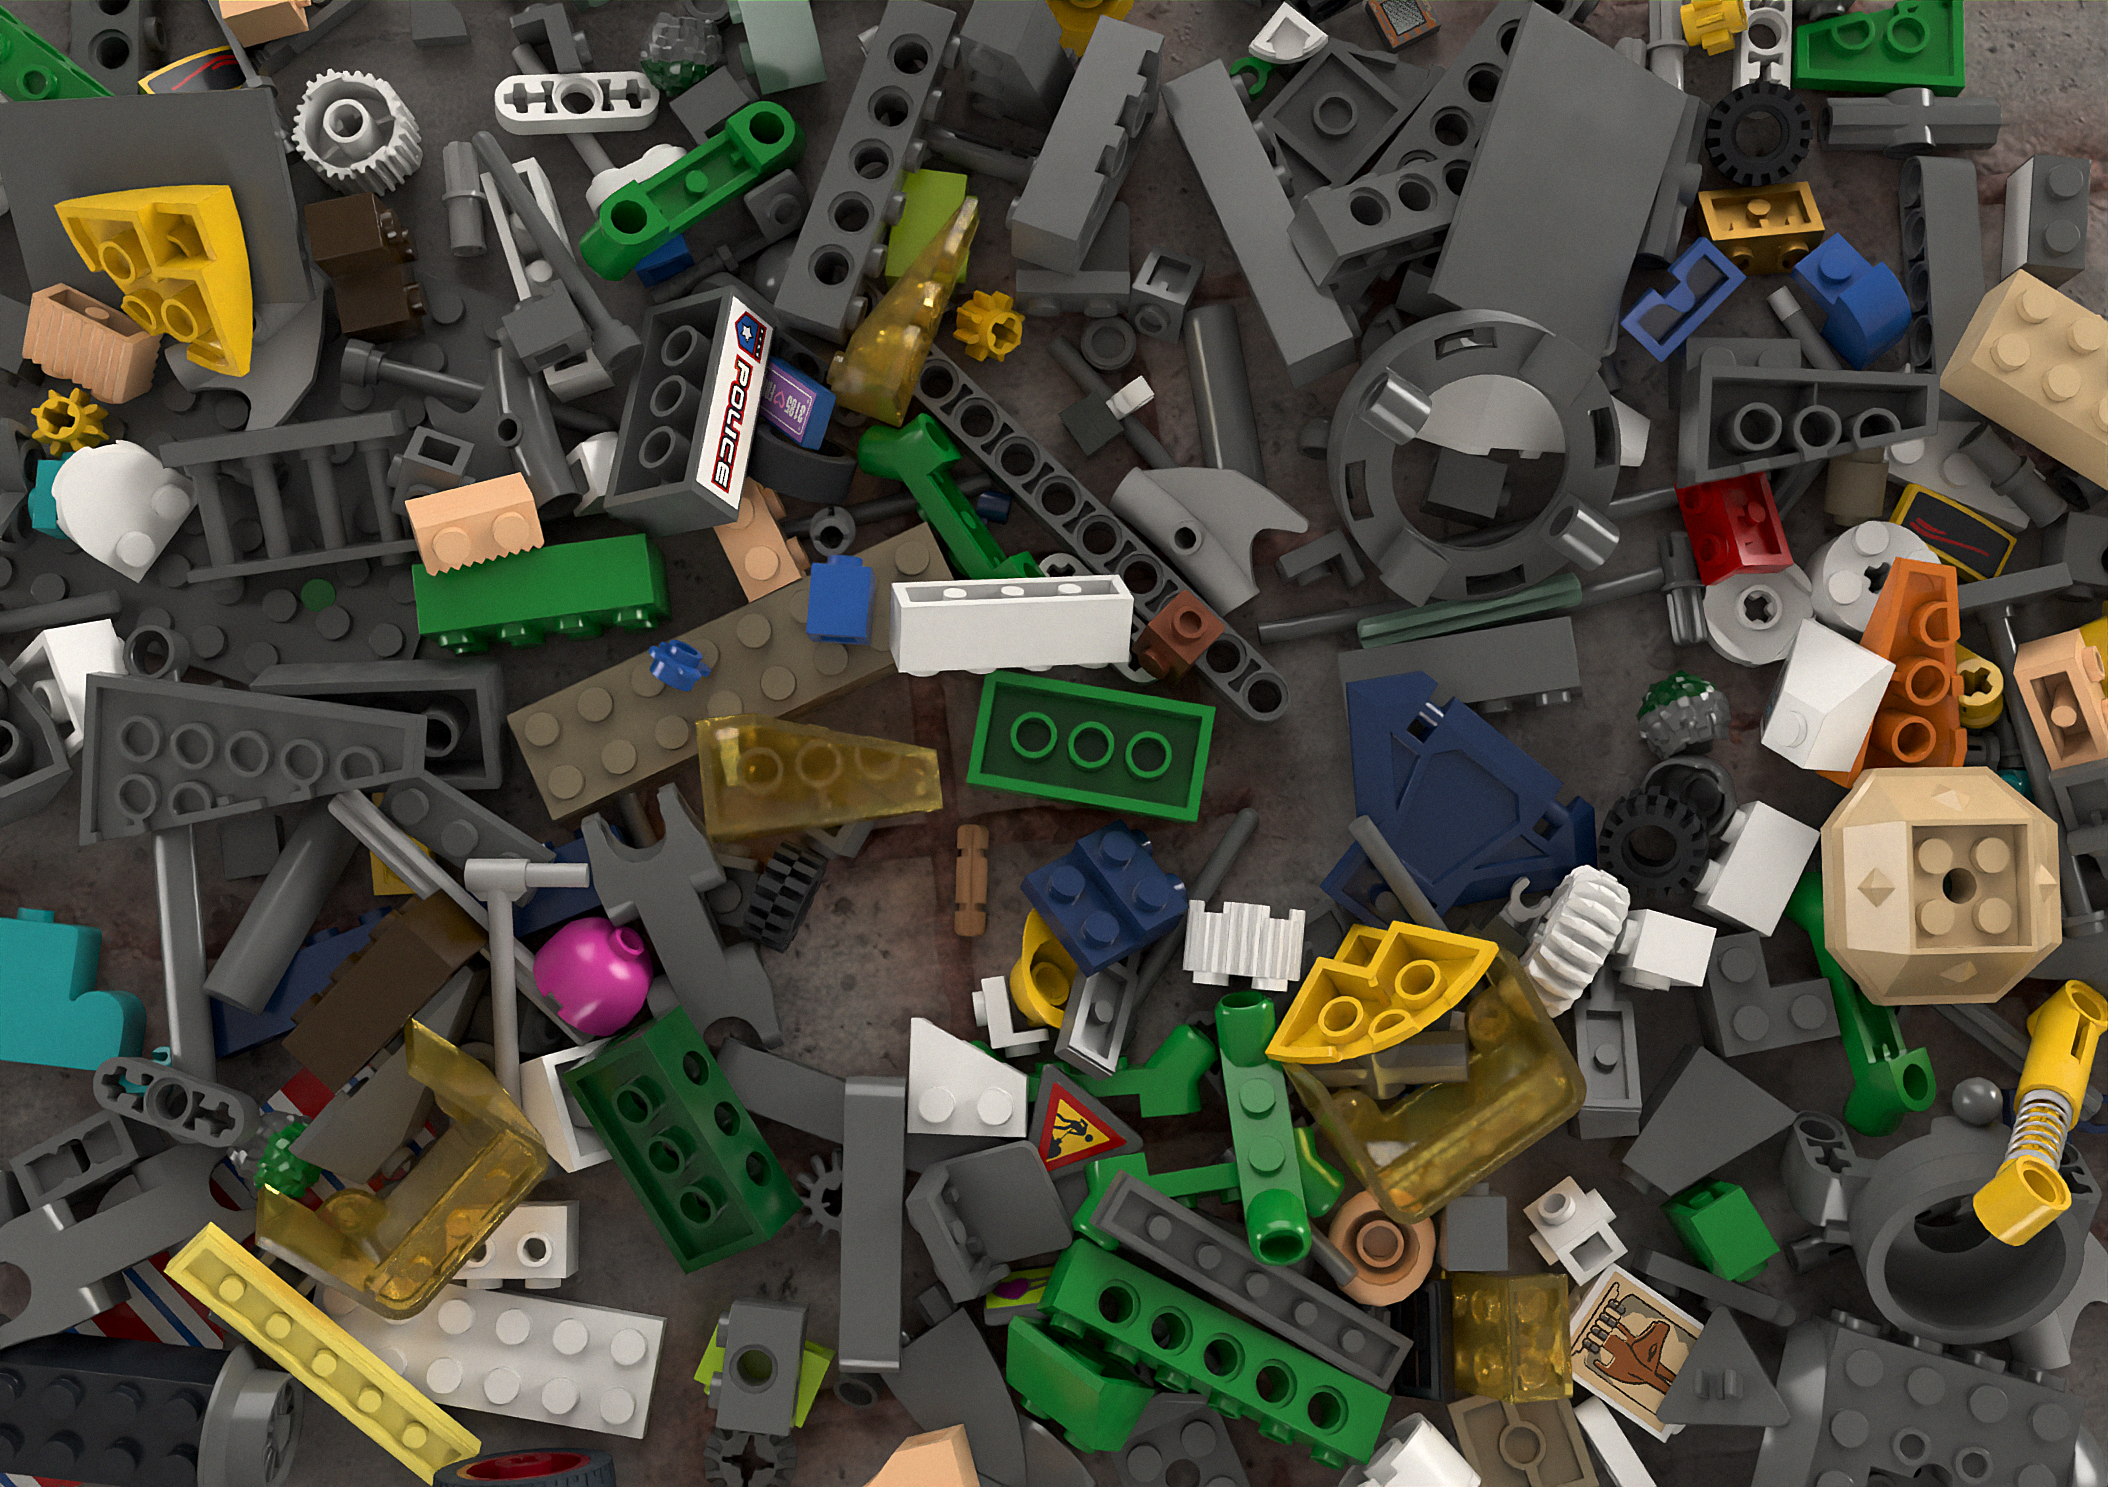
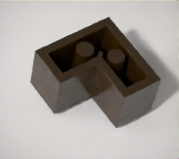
M372 191L303 205L313 261L332 279L342 334L348 339L355 338L374 343L375 345L425 335L422 316L429 314V305L422 283L420 281L415 282L411 262L418 261L419 259L417 244L409 227L404 228L400 224L393 208L387 209Z

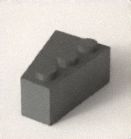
M974 0L959 36L966 101L972 103L973 109L988 118L1000 120L1004 116L1049 135L1076 73L1074 67L1078 57L1073 49L1065 47L1063 50L1059 39L1063 31L1045 0Z

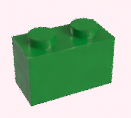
M1707 1176L1659 1206L1695 1266L1730 1282L1735 1279L1737 1282H1744L1754 1278L1768 1267L1769 1264L1766 1259L1780 1251L1775 1240L1740 1186Z

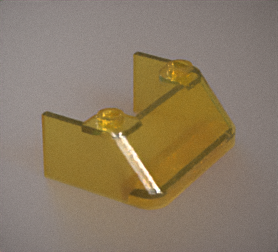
M1476 932L1468 936L1490 941ZM1497 945L1499 948L1498 953L1485 971L1492 986L1470 1002L1464 1016L1465 1031L1475 1047V1050L1469 1053L1470 1082L1424 1084L1381 1113L1376 1103L1364 1092L1356 1089H1344L1330 1096L1326 1087L1299 1063H1281L1325 1137L1377 1205L1397 1223L1412 1225L1425 1220L1573 1117L1585 1102L1587 1085L1582 1072L1515 954Z
M411 1019L404 1027L407 1074L433 1089L439 1108L456 1119V1121L391 1194L383 1201L362 1189H343L330 1195L315 1212L267 1184H264L257 1194L255 1245L380 1316L391 1320L409 1319L422 1312L540 1182L549 1166L547 1145L544 1137L493 1073L484 1064L414 1019Z

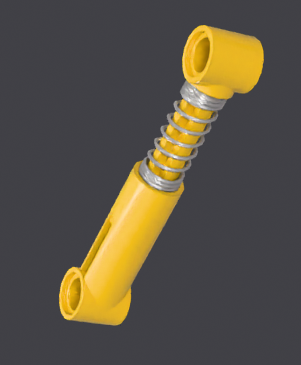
M2069 980L2026 1019V1026L2032 1040L2014 1098L2013 1109L2016 1115V1122L2008 1144V1151L2005 1154L2003 1164L1997 1170L1995 1178L1981 1188L1973 1197V1207L1984 1227L1999 1240L2013 1246L2025 1244L2071 1205V1193L2067 1184L2059 1175L2058 1169L2060 1168V1160L2062 1159L2065 1141L2067 1140V1132L2071 1131L2079 1120L2099 1036L2108 1029V1002L2100 993L2079 980Z

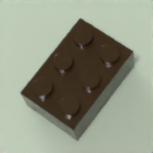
M442 888L425 900H422L415 894L398 911L394 909L386 915L368 934L371 940L358 953L356 951L351 953L329 975L328 978L332 981L319 994L316 992L309 997L290 1017V1020L297 1027L281 1044L334 1094L370 1064L369 1062L383 1048L386 1049L410 1024L413 1017L489 942V932Z

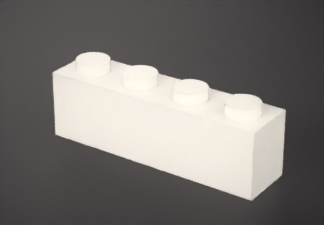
M1119 575L891 583L889 648L899 673L908 672L911 675L921 677L933 676L943 670H966L976 674H987L995 671L997 668L1023 667L1031 671H1046L1051 669L1053 665L1073 664L1092 669L1103 668L1109 663L1128 662L1134 598Z

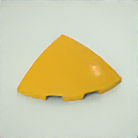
M181 185L133 189L65 200L54 205L68 236L91 272L106 271L115 284L126 295L123 297L121 308L138 325L152 336L168 333L179 342L191 343L187 347L186 358L202 367L236 377H243L249 373L253 339V299L250 269L241 221L229 185Z
M1394 920L1388 931L1353 923L1333 960L1323 957L1317 958L1267 1047L1265 1054L1269 1059L1287 1063L1323 1064L1376 1053L1396 1045L1419 1033L1423 1028L1453 1008L1479 981L1498 953L1499 948L1495 942Z

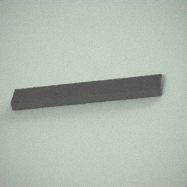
M1120 1168L1089 1220L1091 1224L1383 1393H1386L1414 1343L1403 1334L1289 1267L1267 1266L1260 1263L1251 1253L1248 1243Z

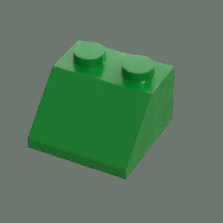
M1014 1315L1008 1327L1006 1382L1023 1394L1019 1400L1021 1405L1042 1419L1050 1420L1051 1417L1066 1428L1063 1434L1064 1438L1088 1454H1094L1096 1450L1120 1452L1154 1394L1155 1389L1122 1364L1104 1355L1099 1347L1083 1337V1340H1076L1052 1329L1049 1326L1051 1321Z

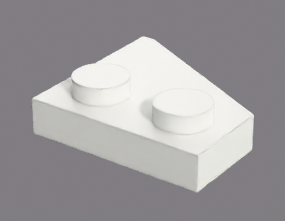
M911 1018L907 1133L1025 1138L1028 1133L1029 1076L1006 1063H1001L990 1057L985 1051L967 1041H962L936 1027L925 1018Z

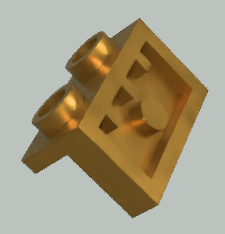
M1808 181L1697 192L1693 205V211L1702 237H1706L1745 276L1782 272L1791 273L1793 267L1820 246L1825 232Z

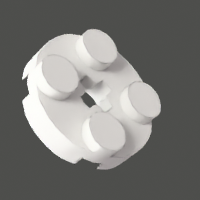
M1795 563L1779 573L1735 574L1716 586H1706L1701 591L1708 643L1724 658L1746 667L1755 668L1785 659L1802 619L1810 618L1815 621L1816 615L1812 616L1813 606L1809 597L1813 595L1812 584L1806 574ZM1760 596L1766 599L1768 604L1765 606L1764 612L1769 618L1765 623L1759 619L1750 621L1746 617L1745 612L1747 608L1743 604L1746 597L1750 600H1755Z

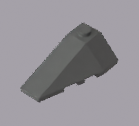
M0 659V828L42 811L72 776L74 769L56 721Z
M483 958L463 966L413 1017L409 1026L415 1033L410 1038L403 1034L386 1049L383 1048L369 1062L372 1065L370 1069L375 1074L370 1079L368 1077L361 1079L347 1093L341 1090L288 1150L299 1159L361 1185L370 1182L382 1174L390 1179L400 1171L414 1155V1152L408 1146L424 1128L447 1074L449 1061L459 1046L491 971L490 963Z

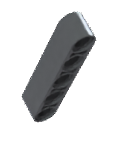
M1913 155L1904 163L1899 179L1905 294L1911 308V322L1908 327L1911 373L1942 375L1985 295L1976 170L1972 160L1967 158ZM1940 389L1938 421L1980 422L1985 417V415Z
M846 1077L843 1137L839 1372H901L907 1077Z

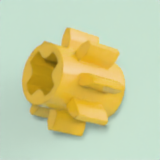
M1691 0L1692 3L1681 6V21L1689 46L1693 47L1702 44L1703 49H1707L1709 56L1736 48L1734 38L1737 37V33L1748 29L1747 14L1743 0Z
M976 290L972 300L957 308V330L953 333V337L967 343L965 348L966 355L981 362L987 356L1003 362L1005 354L1021 344V323L1025 320V315L1011 310L1014 301L1012 297L998 291L990 296Z
M78 388L71 392L69 399L51 389L48 391L49 399L40 408H32L31 413L37 417V425L39 427L32 434V438L45 445L51 444L50 454L61 459V453L71 452L72 450L77 452L86 446L93 449L100 441L109 439V436L103 432V424L101 422L109 414L108 411L97 404H90V395ZM69 421L74 422L71 428L66 427Z

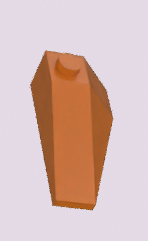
M1895 557L1859 645L1892 662L1896 667L1851 771L1816 770V774L1845 788L1853 789V783L1864 769L1963 767L1968 747L1966 728L1960 727L1959 696L1964 695L1963 675L1957 674L1955 642L1960 638L1956 567Z

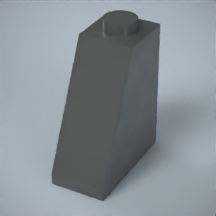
M1685 1044L1642 1106V1112L1638 1118L1640 1135L1622 1136L1608 1157L1623 1167L1617 1176L1642 1194L1648 1196L1650 1191L1654 1189L1672 1196L1792 1125L1798 1114L1701 1045Z

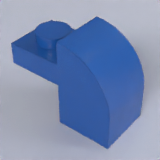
M1837 232L1798 262L1792 269L1790 277L1829 315L1820 335L1856 371L1864 370L1902 340L1911 322V308L1901 284L1883 261L1873 268Z

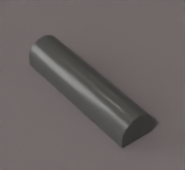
M1219 304L1191 310L1185 314L1182 339L1205 468L1234 469L1267 488L1236 309L1232 305Z
M329 794L312 799L204 983L202 990L211 998L260 1016L360 842L350 830L329 812L328 805L337 794Z

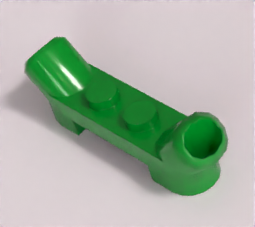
M759 101L747 106L727 119L725 130L643 183L638 184L634 179L612 193L603 202L597 221L581 236L578 242L580 254L586 265L604 280L615 282L623 280L644 257L776 171L797 166L803 159L807 148L804 132L800 125L791 117L790 113L781 105L770 101Z
M920 413L902 429L874 425L861 436L858 444L857 458L863 474L905 482L918 501L916 509L924 522H927L930 528L939 531L950 547L948 554L951 562L961 574L970 577L972 580L1046 577L1029 551L1009 558L1005 556L947 470L964 457L946 431L934 418L925 413Z
M1818 871L1802 873L1782 914L1810 935L1820 966L1821 976L1828 977L1841 1033L1840 1038L1844 1044L1855 1079L1843 1106V1117L1854 1130L1864 1136L1883 1137L1892 1135L1898 1130L1906 1113L1926 1111L1931 1107L1935 1099L1936 1083L1926 1048L1923 1046L1906 1049L1893 1006L1872 1004L1859 989L1860 985L1827 951L1824 935L1822 874Z
M1239 991L1222 997L1214 1007L1245 1227L1251 1253L1260 1263L1267 1266L1285 1267L1300 1262L1308 1255L1312 1239L1306 1213L1282 1061L1269 1059L1265 1054L1277 1031L1274 1004L1272 999L1262 992Z
M1190 1023L1177 1024L1145 1063L1128 1064L1127 1055H1119L1115 1073L1100 1082L1078 1068L1070 1069V1063L1063 1059L1036 1062V1071L1023 1072L1029 1076L1028 1122L1032 1119V1102L1036 1101L1042 1069L1047 1064H1055L1093 1097L1139 1094L1141 1117L1180 1115L1202 1110L1199 1080L1218 1059L1217 1047L1199 1029ZM971 1040L969 1042L985 1051L990 1057L1012 1066L983 1040Z
M1313 1127L1293 1128L1306 1213L1311 1217H1321L1331 1209L1345 1187L1344 1174L1317 1155ZM1144 1152L1106 1158L1085 1164L1083 1170L1088 1196L1071 1220L1073 1231L1079 1238L1107 1252L1116 1251L1121 1241L1095 1227L1089 1220L1119 1168L1188 1209L1195 1210L1198 1208L1197 1199L1220 1196L1221 1205L1242 1203L1236 1162L1152 1176L1148 1175Z

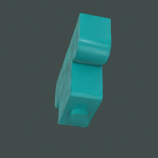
M18 907L17 918L0 916V1060L97 1071L104 1061L113 1057H142L147 1023L146 1009L142 1001L133 993L123 990L94 991L102 942V931L98 927L54 922L55 911Z

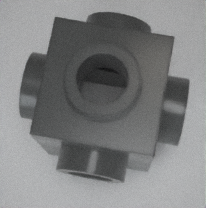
M418 425L404 455L400 453L395 454L388 472L386 486L395 488L390 511L409 517L405 501L475 484L477 479L467 476L475 444Z

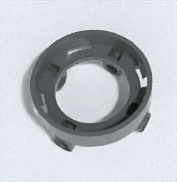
M1487 309L1453 311L1427 318L1397 333L1381 345L1363 363L1346 387L1334 414L1327 448L1328 480L1337 511L1346 528L1367 556L1381 570L1382 573L1379 576L1381 581L1410 603L1422 608L1430 596L1446 600L1480 601L1513 594L1549 577L1569 560H1572L1587 571L1601 566L1614 551L1620 536L1619 528L1604 515L1616 488L1621 460V433L1617 412L1605 383L1597 373L1602 363L1561 334L1557 333L1555 335L1536 322L1511 313ZM1488 327L1492 332L1493 345L1462 347L1436 356L1434 340L1440 338L1442 343L1459 338L1474 336L1473 329ZM1477 375H1502L1518 379L1536 388L1545 396L1554 408L1563 429L1565 463L1561 480L1553 498L1530 525L1510 538L1494 544L1480 547H1457L1437 542L1423 535L1405 518L1394 495L1391 469L1396 443L1404 445L1417 435L1431 412L1432 401L1429 396L1445 385L1459 379ZM1363 460V487L1371 513L1357 516L1350 508L1347 499L1357 498L1353 467L1345 464Z

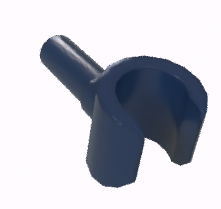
M987 491L980 496L976 513L986 528L988 521L1006 525L1012 497L996 491Z

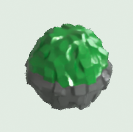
M278 1110L272 1113L265 1112L260 1116V1125L257 1133L249 1142L240 1146L228 1147L226 1153L231 1160V1164L236 1167L235 1170L238 1171V1176L244 1178V1184L248 1188L252 1199L260 1201L263 1205H269L272 1202L290 1201L294 1197L300 1199L306 1195L307 1187H312L315 1183L319 1182L320 1173L324 1169L297 1158L288 1150L313 1121L312 1118L307 1115L299 1116Z

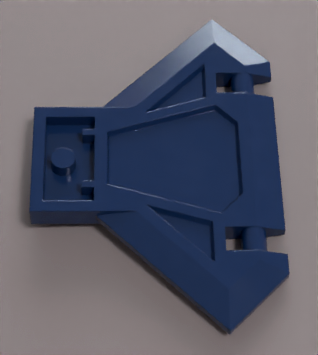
M1420 670L1345 683L1356 819L1363 815L1370 817L1440 918L1443 917L1450 907L1510 897V890L1514 882L1524 876L1529 879L1530 883L1520 895L1555 889L1561 885L1565 876L1571 874L1573 869L1580 866L1589 865L1598 870L1594 807L1578 795L1566 807L1563 806L1555 797L1564 783L1456 697L1453 696L1442 708L1437 706L1429 698L1438 683L1425 672ZM1415 718L1425 725V728L1417 738L1406 730ZM1540 818H1543L1550 825L1540 836L1532 828ZM1355 840L1319 887L1370 927L1388 931L1393 920L1416 925L1358 841Z

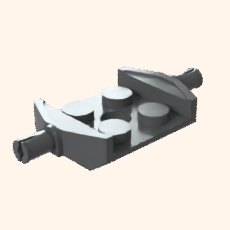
M1138 1361L1136 1364L1139 1371H1136L1135 1367L1122 1364L1155 1389L1154 1394L1120 1452L1108 1451L1123 1487H1172L1167 1482L1165 1474L1169 1465L1179 1459L1190 1460L1199 1469L1198 1479L1192 1487H1251L1221 1415L1206 1405L1209 1397L1189 1388L1188 1393H1181L1168 1387H1161L1159 1382L1155 1383L1150 1368Z

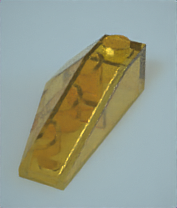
M967 197L851 336L846 352L839 350L836 352L828 371L827 383L833 385L831 392L836 395L835 402L837 405L901 427L979 224L978 200Z
M755 712L695 719L706 833L714 843L779 836L943 809L937 751L935 749L872 736L864 737L829 730L828 727L813 724L805 725L776 719L774 716Z

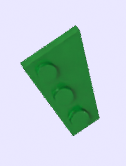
M1902 0L1896 2L1892 8L1869 14L1858 11L1797 26L1791 36V88L1885 94L1905 88H1926L1932 90L1934 96L1958 97L1965 88L1963 0Z

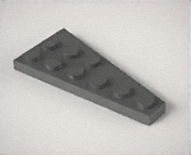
M102 671L87 673L79 846L424 775L427 715Z

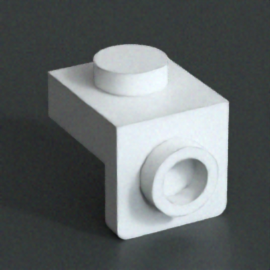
M1006 976L981 979L983 991L972 992L977 1027L988 1025L992 1049L1004 1047L1006 1058L1040 1053L1039 1041L1050 1040L1048 1027L1014 1032Z

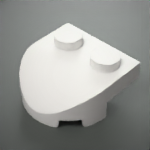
M116 440V444L96 449L86 446L78 450L58 471L51 491L52 496L56 499V510L59 519L56 522L61 530L88 554L137 583L140 582L198 503L192 480L173 468L163 469L162 462L139 445L124 440Z

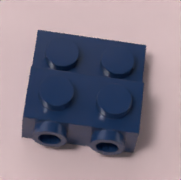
M1121 818L1077 840L1069 854L1026 875L1020 885V889L1087 978L1175 930L1189 909L1186 903L1187 892L1183 882L1173 873L1164 875L1151 858L1153 849L1146 834L1139 829L1130 830Z

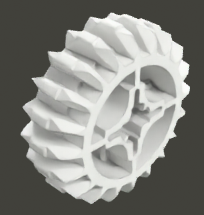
M1589 865L1573 869L1571 874L1565 876L1561 885L1555 888L1550 897L1552 900L1550 908L1542 916L1535 918L1525 935L1530 944L1514 960L1515 963L1509 968L1507 991L1509 995L1519 1000L1520 1005L1533 1013L1537 1012L1546 1017L1554 1018L1565 1010L1570 1009L1574 1000L1580 998L1585 987L1592 983L1594 975L1603 966L1607 954L1614 947L1613 943L1621 932L1622 923L1628 915L1630 894L1628 893V888L1616 882L1617 878L1602 869L1598 871Z

